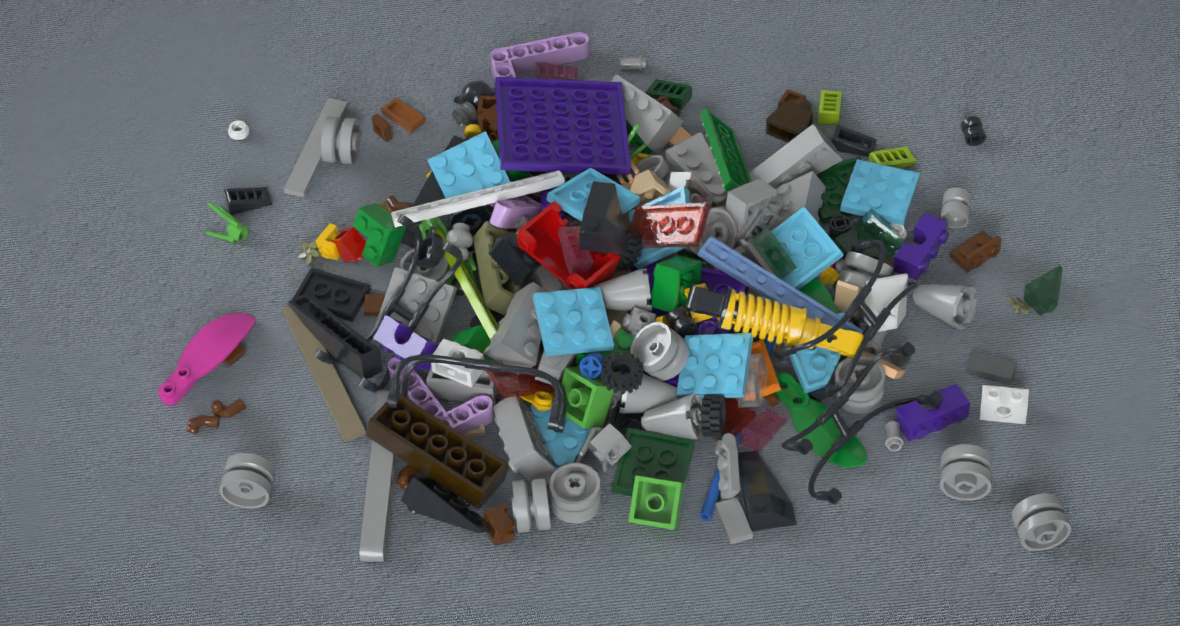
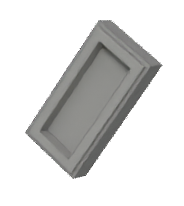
M738 497L715 503L716 511L730 545L753 538V533Z

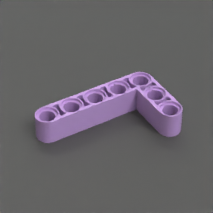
M577 32L495 49L490 54L494 81L495 77L516 78L515 73L586 59L590 54L589 37L583 32Z
M527 195L497 200L489 204L494 207L490 223L499 228H514V223L522 216H525L530 221L538 215L542 205Z
M395 357L388 362L391 380L394 377L396 367L401 362V360ZM407 364L401 370L399 378H401L400 381H402L404 372L408 367ZM414 369L411 371L408 378L407 399L463 435L472 429L480 428L482 424L486 426L494 420L493 403L489 396H477L446 412Z

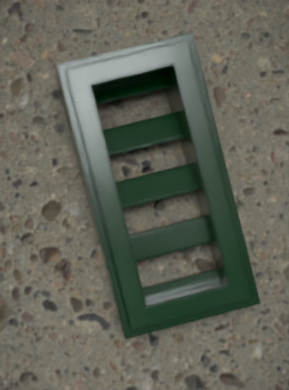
M656 79L645 94L656 100L661 96H668L671 101L670 103L682 110L692 97V87Z

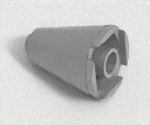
M646 268L594 285V288L600 287L603 302L606 306L605 309L631 312L636 307L644 308L650 313L652 312L649 302L651 296Z
M921 284L913 292V299L917 306L959 330L966 328L963 327L965 323H971L978 302L977 299H974V293L977 294V290L972 286Z
M643 373L642 384L639 386V389H633L632 393H629L627 390L625 394H622L620 404L625 406L624 408L620 407L619 413H641L677 400V387Z
M691 394L647 410L641 418L642 428L648 432L685 439H704L701 432L700 419L703 399L700 395Z

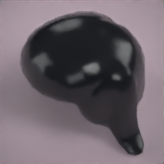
M484 81L469 82L462 89L461 95L454 98V102L463 104L466 101L470 102L478 112L479 96H495V88L492 89Z
M433 226L430 227L429 237L425 238L421 243L416 266L425 268L435 267L445 256V250L442 249L444 240L439 234L434 232ZM414 253L403 262L404 265L411 264Z

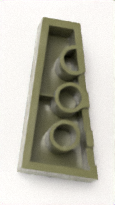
M486 221L473 236L484 303L491 310L505 315L515 293L519 291V285H515L512 279L506 275V272H503V269L497 265V262H494V259L489 255V251L502 236L509 232Z

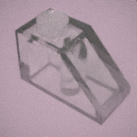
M751 354L745 397H738L739 408L759 407L762 405L768 370L761 354Z

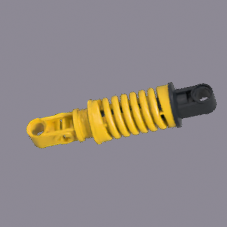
M690 286L685 304V309L688 311L716 317L718 329L731 330L733 324H735L734 331L737 333L740 332L741 327H743L742 333H749V330L752 329L751 335L753 337H756L759 331L760 339L764 340L766 334H768L767 340L773 342L776 336V343L779 345L784 342L786 346H798L821 336L833 327L822 324L820 318L816 317L813 319L807 317L806 308L788 307L787 304L780 306V303L777 301L773 303L770 299L763 301L762 297L758 296L755 298L752 294H748L746 297L744 292L740 291L737 294L735 289L729 286L724 295L701 287ZM839 329L831 335V338L834 340L830 343L825 339L814 346L854 358L864 335L850 330Z

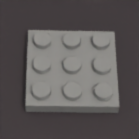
M397 267L394 268L378 319L398 286H401L408 271ZM413 273L405 288L406 292L398 304L415 314L421 302L425 301L439 282ZM447 284L443 285L429 303L430 306L414 330V333L424 336L436 344L439 343L457 290L456 287ZM393 312L390 316L403 322L406 325H408L409 321L399 316L395 312Z

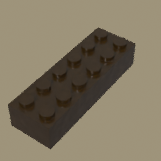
M399 394L397 408L387 407L386 401L369 419L366 435L368 438L477 509L483 506L506 479L509 466L507 462L401 394Z

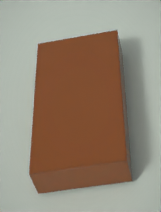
M394 98L381 109L384 116L411 134L426 123L425 116L398 98Z

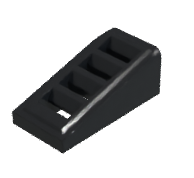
M837 125L831 139L837 151L869 156V153L874 151L877 141L875 138Z
M267 187L224 190L231 215L272 205ZM263 195L264 199H259V196Z

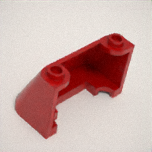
M555 201L519 229L517 235L519 247L529 253L563 282L569 290L594 288V285L608 281L613 277L621 257L618 254L579 250V238L566 228L568 220L566 218L562 220L560 216L562 207Z

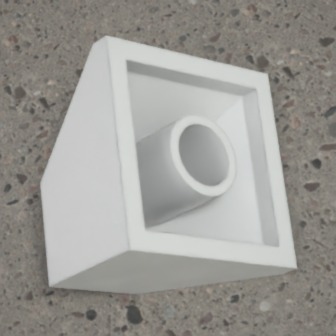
M906 273L878 278L875 281L872 291L865 299V303L876 316L907 288L908 275ZM907 295L894 306L891 314L878 332L896 329L906 315ZM864 316V321L871 326V323Z

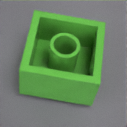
M566 367L561 382L566 394L567 408L565 417L583 428L603 427L613 396V389L609 391L607 386L604 387L602 385L600 375L596 378H587L581 373L580 367Z
M641 475L635 476L628 522L673 530L679 529L686 483Z

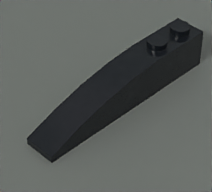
M454 135L444 151L467 140ZM433 171L427 178L412 207L446 199ZM418 221V222H415V223L417 224V227H418V225L421 224L422 222H421V221ZM406 228L401 243L415 248V233Z
M306 293L288 301L290 308L313 336L336 359L357 376L370 379L383 372L380 349Z

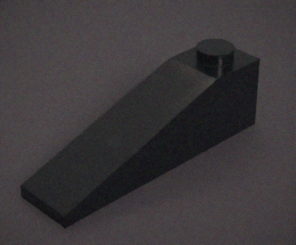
M593 181L582 217L579 232V250L624 255L627 232L616 186L613 183Z
M757 451L738 453L739 481L747 521L751 531L795 526L796 519L792 503Z
M428 476L413 477L401 499L407 505V509L414 514H421L476 533L490 532L492 529L477 512L468 509L470 504L467 501L460 500L456 494Z

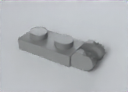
M730 433L724 434L722 440H718L715 443V453L719 456L717 467L720 472L718 487L721 490V500L732 499L740 492L738 450L735 437Z

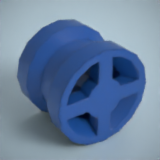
M598 352L589 353L580 362L581 373L587 378H596L601 373L605 357Z

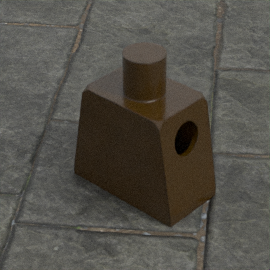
M805 99L801 100L799 104L785 101L766 119V134L789 143L813 124L811 103Z

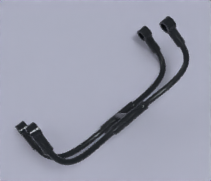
M403 214L400 215L397 222L415 233L416 242L413 259L401 286H398L380 315L379 322L365 338L369 342L375 336L385 315L391 316L393 312L409 321L407 326L415 330L429 308L431 300L457 271L463 261L462 251L446 241L442 249L457 258L456 263L433 288L425 301L421 302L415 314L400 306L398 303L406 292L405 288L413 275L421 248V234L417 224ZM319 348L313 355L327 364L341 363L338 359H334L333 356ZM389 368L379 386L363 376L358 385L373 393L383 390L390 379Z
M858 239L850 247L852 252L862 254L864 250L879 246L880 256L870 281L867 285H864L849 305L842 319L830 330L809 342L798 346L784 347L777 345L772 351V356L776 360L783 361L786 356L812 347L833 335L849 318L853 317L858 309L871 323V326L864 334V339L858 347L845 376L833 389H818L809 392V398L820 402L823 398L832 397L833 394L839 392L846 385L867 343L879 331L891 314L894 306L917 286L915 282H908L907 288L895 297L886 308H883L878 316L867 306L864 300L872 291V286L881 272L886 255L885 245L880 240L870 239L861 241Z
M905 342L902 346H892L877 354L866 366L852 387L818 416L812 425L782 443L783 449L799 451L801 454L807 455L813 449V444L807 438H803L820 425L825 424L831 417L840 431L841 436L831 445V448L822 457L811 475L808 491L813 498L819 501H828L833 505L842 499L841 492L836 488L816 493L814 491L816 478L827 460L850 441L870 419L890 408L908 404L915 400L919 404H930L932 407H937L943 401L942 395L937 391H933L930 395H919L918 397L896 400L873 410L860 421H856L849 429L838 410L849 401L850 396L881 358L891 354L902 355L908 359L915 353L916 349L910 342Z
M419 354L403 359L396 367L394 377L391 380L387 407L397 408L399 394L406 398L408 396V378L411 371L416 366L425 363L465 366V368L499 373L511 372L543 378L552 384L555 392L548 429L559 433L564 432L567 408L564 387L556 378L541 370L475 358ZM412 362V363L406 368V370H405V372H404V375H403V379H402V381H400L401 378H399V376H400L401 370L403 369V367H404L406 364Z

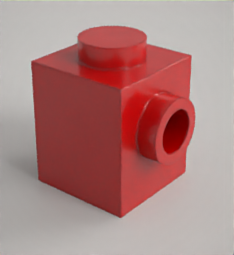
M349 227L343 229L331 241L336 244L338 253L345 263L350 261L357 262L363 258L361 255L366 241L356 228Z

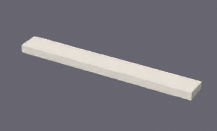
M558 170L394 211L391 215L395 227L402 226V224L397 222L401 214L414 222L494 203L497 200H506L558 187L564 184L565 180L561 171Z

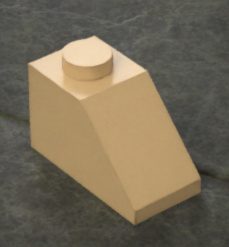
M650 170L635 175L630 188L631 192L640 196V206L670 193L665 181Z
M838 280L834 300L838 313H843L847 310L861 291L860 287ZM858 309L852 318L858 320L861 311Z

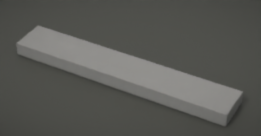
M331 98L327 99L284 187L285 194L305 197L322 162L321 136L324 121L327 116L339 117L342 121L348 108V102Z

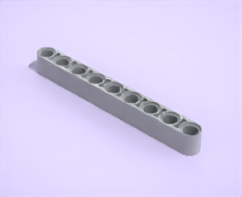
M378 390L376 412L387 401L390 390ZM373 440L359 555L360 561L384 562L397 456Z

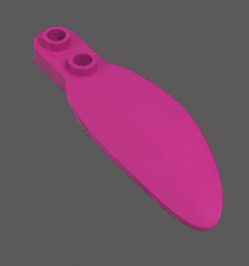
M234 313L217 318L204 326L186 346L178 362L177 369L159 388L158 394L162 403L165 405L178 403L194 386L197 379L207 375L221 364L255 325V318L246 313Z

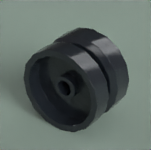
M483 206L466 209L456 215L452 213L447 222L448 231L452 229L454 224L464 223L470 227V233L473 237L486 221L490 223L492 213ZM473 241L467 250L472 252L474 260H477Z

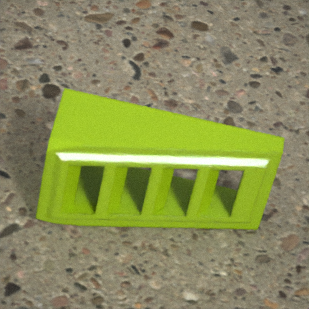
M821 90L818 124L839 125L842 91Z
M907 146L869 153V162L903 169L917 163V160Z

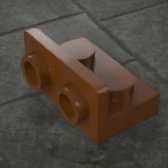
M981 231L950 251V258L968 273L972 269L980 267L986 260L994 258L999 254L1001 238L996 236L992 239L987 233Z

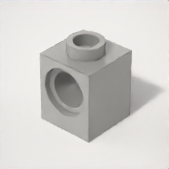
M610 423L590 441V444L595 448L593 454L601 462L606 460L611 466L632 447L625 437Z

